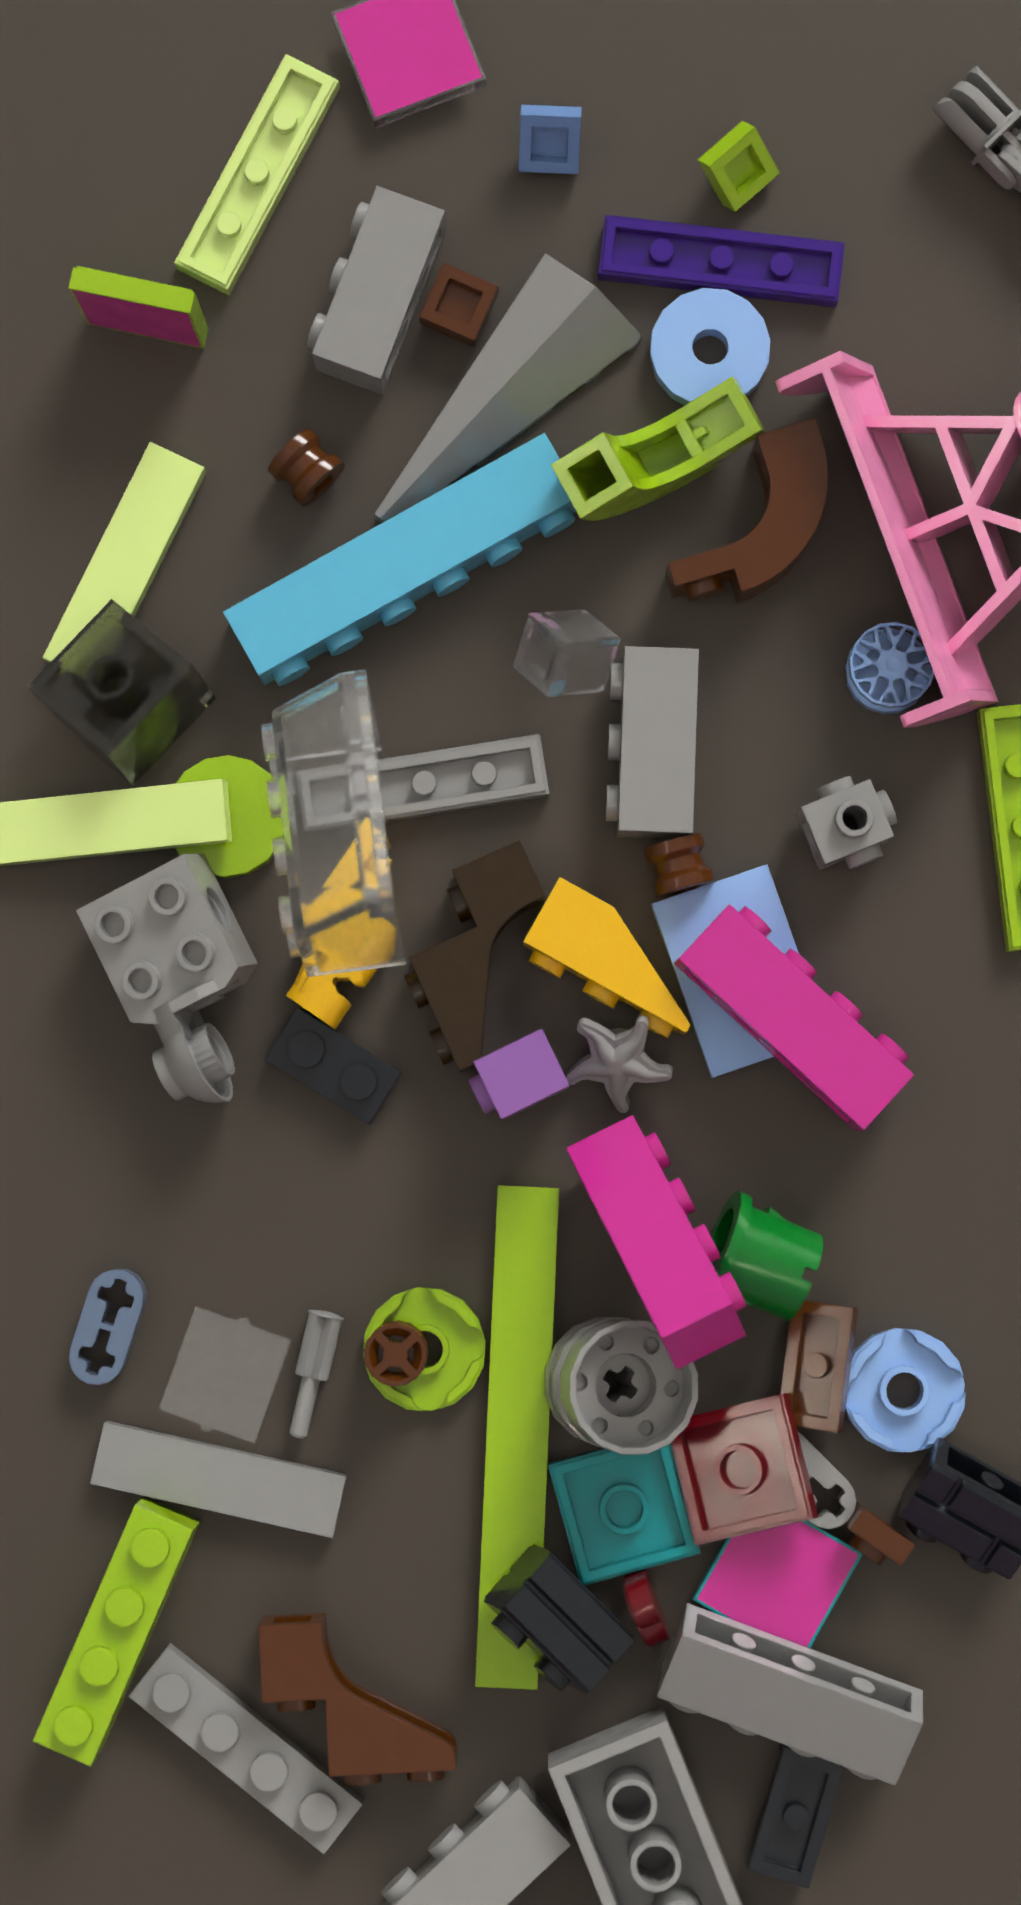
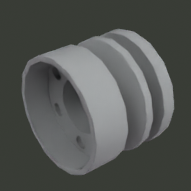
M593 1317L572 1326L554 1345L545 1367V1396L554 1418L571 1436L618 1454H648L669 1445L688 1426L698 1401V1373L693 1362L676 1370L653 1323L624 1317ZM607 1371L615 1372V1379L621 1384L617 1394L608 1392L610 1386L603 1380Z

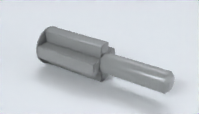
M308 1310L309 1315L295 1374L302 1376L289 1430L291 1436L303 1439L308 1434L320 1380L327 1381L329 1379L341 1323L344 1320L343 1317L325 1310Z

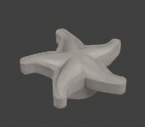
M640 1015L635 1026L629 1030L624 1028L609 1030L588 1018H581L577 1025V1031L587 1038L591 1053L581 1058L568 1070L566 1079L570 1085H574L581 1080H593L604 1083L606 1091L616 1109L620 1113H626L630 1105L627 1093L634 1082L654 1083L668 1081L672 1078L673 1067L669 1064H658L645 1053L649 1018L647 1016Z

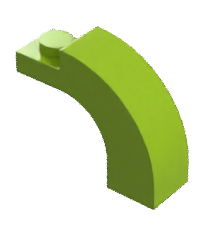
M730 377L682 408L649 426L619 436L602 432L552 463L551 466L580 519L596 521L634 510L685 486L718 467L717 462L756 439L758 434L765 433L766 431L739 382L734 377Z

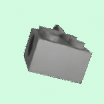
M182 854L77 909L76 912L129 1021L154 1025L163 1047L152 1053V1060L158 1078L168 1094L178 1101L189 1096L195 1100L207 1103H227L233 1097V1085L230 1077L235 1073L233 1057L220 1032L209 1022L204 1023L199 1011L224 999L225 994L246 984L258 963L205 854Z

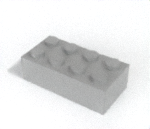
M663 1706L548 1753V1770L602 1905H743Z

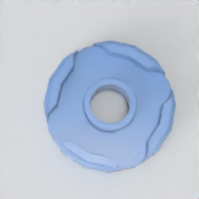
M701 288L680 295L663 309L652 330L650 359L656 381L671 399L683 405L690 403L730 377L737 379L746 397H748L757 389L769 364L770 337L763 317L748 300L728 290ZM714 336L724 343L727 354L719 363L705 364L695 357L692 349L693 344L701 337Z
M892 1328L873 1334L853 1350L845 1410L847 1418L864 1439L886 1451L904 1453L930 1448L937 1438L944 1439L954 1430L965 1408V1382L960 1363L943 1342L920 1330ZM899 1373L913 1374L920 1385V1395L917 1401L905 1408L893 1406L886 1394L888 1382Z

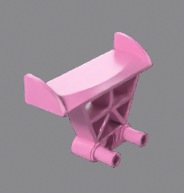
M842 351L831 354L776 380L779 394L801 396L829 391L941 690L942 699L900 715L903 727L910 728L935 723L999 702L977 644L1021 600V566L1015 572L1013 571L996 526L997 524L1021 532V520L989 509L1021 451V391L1014 401L1013 416L891 415L873 365ZM898 433L938 434L962 498V505L932 518L929 517ZM962 434H999L979 475H977ZM971 524L996 592L968 621L937 538Z

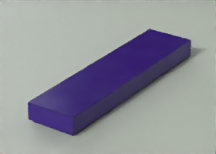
M605 215L598 280L690 291L701 288L724 289L741 297L836 307L839 299L845 243Z

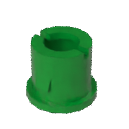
M738 1190L731 1195L724 1205L710 1235L721 1257L712 1262V1265L718 1277L727 1272L731 1273L746 1305L789 1321L800 1310L813 1283L802 1279L805 1268L811 1271L818 1270L823 1251V1236L785 1220L771 1207L764 1208V1211L753 1207V1198Z

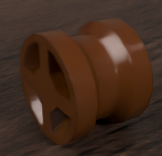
M309 428L298 433L276 454L268 467V472L277 481H286L293 488V497L304 507L317 500L333 485L344 470L345 464L335 454H326L320 448V438Z
M702 833L671 839L643 850L646 863L653 866L656 872L657 880L653 885L656 898L690 891L715 881L712 869L704 865L701 851L705 846Z
M400 1320L386 1322L378 1327L367 1340L364 1351L366 1367L370 1374L382 1384L390 1386L406 1385L415 1380L426 1365L429 1353L427 1340L421 1330L411 1323Z

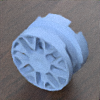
M899 622L880 623L865 631L854 644L845 664L846 686L854 700L865 709L880 714L900 713L913 706L931 685L934 672L924 646L916 640V637L922 640L919 631L912 626ZM890 627H898V628H901L902 630L900 631V630H897V629H894V628H890ZM905 630L911 631L913 636L905 632Z

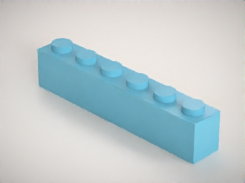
M545 433L539 435L223 611L263 685L265 686L274 680L278 686L294 681L310 669L307 662L329 650L331 656H336L353 648L363 640L360 632L381 620L385 626L393 625L405 619L417 609L413 602L433 591L436 592L438 597L445 596L467 583L470 579L467 572L487 561L491 567L499 566L518 555L523 550L520 543L539 532L547 538L570 526L576 520L573 515L576 510L551 466L552 463L560 458Z

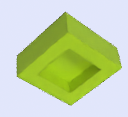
M741 121L697 159L722 205L734 212L780 174L757 129L744 121Z

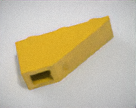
M559 877L523 941V946L533 951L528 961L559 979L564 971L567 970L585 980L586 984L582 992L612 1009L615 1008L619 1000L640 1011L638 1017L645 1015L649 1018L648 1029L666 1039L669 1038L673 1030L681 1035L686 1034L691 1024L616 909Z

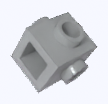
M851 776L838 779L818 788L816 791L820 799L802 806L796 813L818 870L846 860L849 870L884 856L880 845L887 843L894 837L890 826L897 824L896 813L886 791L883 789L876 792L871 779L854 785ZM842 817H852L857 823V830L847 828Z

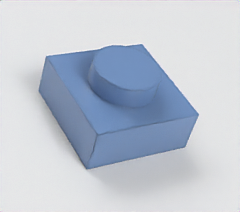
M521 105L519 172L579 174L582 107Z

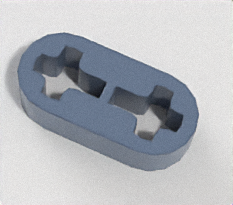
M117 1268L103 1272L94 1279L89 1288L69 1353L71 1370L78 1379L87 1384L101 1385L114 1380L123 1372L128 1363L147 1302L145 1283L138 1274L129 1269ZM121 1279L127 1282L125 1292L128 1295L134 1296L132 1306L120 1307L114 1323L108 1322L106 1318L110 1309V1300L102 1297V1290L104 1287L111 1288L116 1286L118 1280ZM102 1330L111 1332L106 1352L115 1356V1361L113 1365H104L98 1373L90 1370L91 1359L83 1356V1350L85 1347L96 1346L100 1340Z

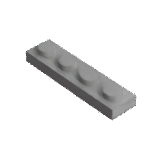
M172 1643L166 1647L128 1696L322 1854H325L363 1805V1797L338 1777H329V1770Z

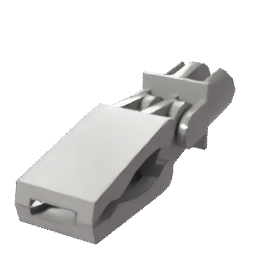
M974 66L966 74V82H958L949 91V98L944 97L932 107L933 112L976 155L971 162L973 166L979 163L1000 186L1008 190L1013 187L1021 193V110L978 66ZM1014 127L1020 132L1016 137L1010 133ZM995 145L1001 149L998 155L994 154L991 150Z

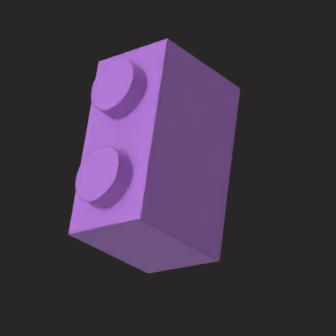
M543 1029L474 1061L473 1063L479 1075L468 1079L484 1114L486 1115L497 1110L502 1121L567 1090L570 1086Z

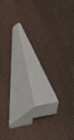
M545 253L375 512V519L380 523L387 521L448 487L475 465L479 466L550 413L557 403L581 385L585 384L586 386L599 376L601 370L625 352H631L642 340V335L595 285Z

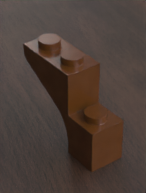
M326 1613L263 1617L259 1624L262 1703L278 1702L279 1711L298 1712L314 1709L316 1707L315 1700H325L329 1777L344 1776L345 1784L360 1786L381 1782L382 1774L407 1773L408 1781L432 1782L443 1779L445 1777L444 1771L456 1770L457 1743L454 1735L449 1730L357 1685L344 1674L331 1651L327 1634Z

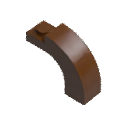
M816 417L756 436L752 451L765 491V511L762 519L748 535L732 544L669 562L665 577L672 598L687 594L689 601L706 599L724 591L722 583L730 581L738 604L771 588L789 573L800 560L821 519L828 490L827 455Z

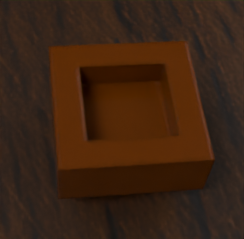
M443 262L419 315V322L426 327L475 347L499 295V286Z
M856 1501L855 1511L849 1521L845 1523L847 1528L855 1533L849 1544L878 1565H881L887 1556L902 1566L916 1545L904 1534Z

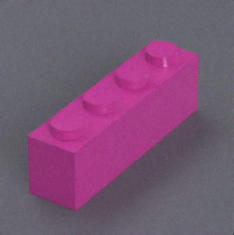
M729 904L675 961L674 965L855 1132L865 1130L914 1076L903 1065L909 1059L908 1055L885 1034L881 1033L875 1039L858 1023L863 1014L844 995L835 991L829 996L812 980L817 974L816 970L793 949H789L783 954L766 938L770 934L771 929L757 914L745 906L738 912Z
M632 1115L567 1147V1152L676 1370L746 1336L737 1315V1311L747 1307L744 1298L730 1272L718 1277L712 1262L720 1259V1254L704 1224L694 1229L691 1226L687 1215L696 1210L681 1179L678 1177L668 1182L662 1170L671 1166V1163L657 1134L653 1132L644 1137Z

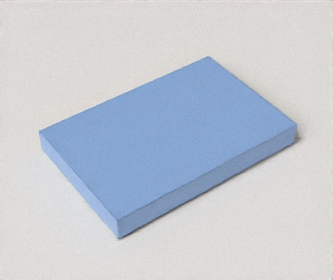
M768 864L651 904L710 1078L774 1056L676 967L674 963L729 904L738 912L745 906L757 914L771 929L770 934L766 938L783 954L789 949H793L799 954Z

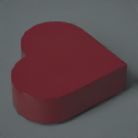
M647 1569L625 1574L623 1579L624 1596L635 1626L638 1627L644 1644H648L650 1647L670 1640L668 1627Z

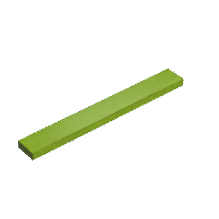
M498 1185L475 1687L538 1690V1671L533 1665L538 1661L539 1655L526 1643L520 1649H517L504 1639L491 1625L497 1614L484 1600L485 1596L497 1582L510 1572L511 1566L528 1547L537 1545L544 1548L550 1406L545 1396V1367L553 1346L559 1188Z

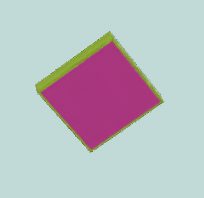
M81 266L73 267L68 288L88 325L204 349L209 328L197 296L192 289Z

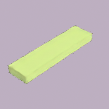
M285 54L174 262L177 270L230 296L339 92V80Z
M149 442L42 657L46 662L98 687L101 686L207 473L203 466Z
M224 779L0 802V866L232 842L228 781Z

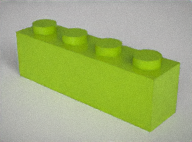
M146 1496L135 1504L33 1742L85 1765L92 1766L104 1748L201 1520Z

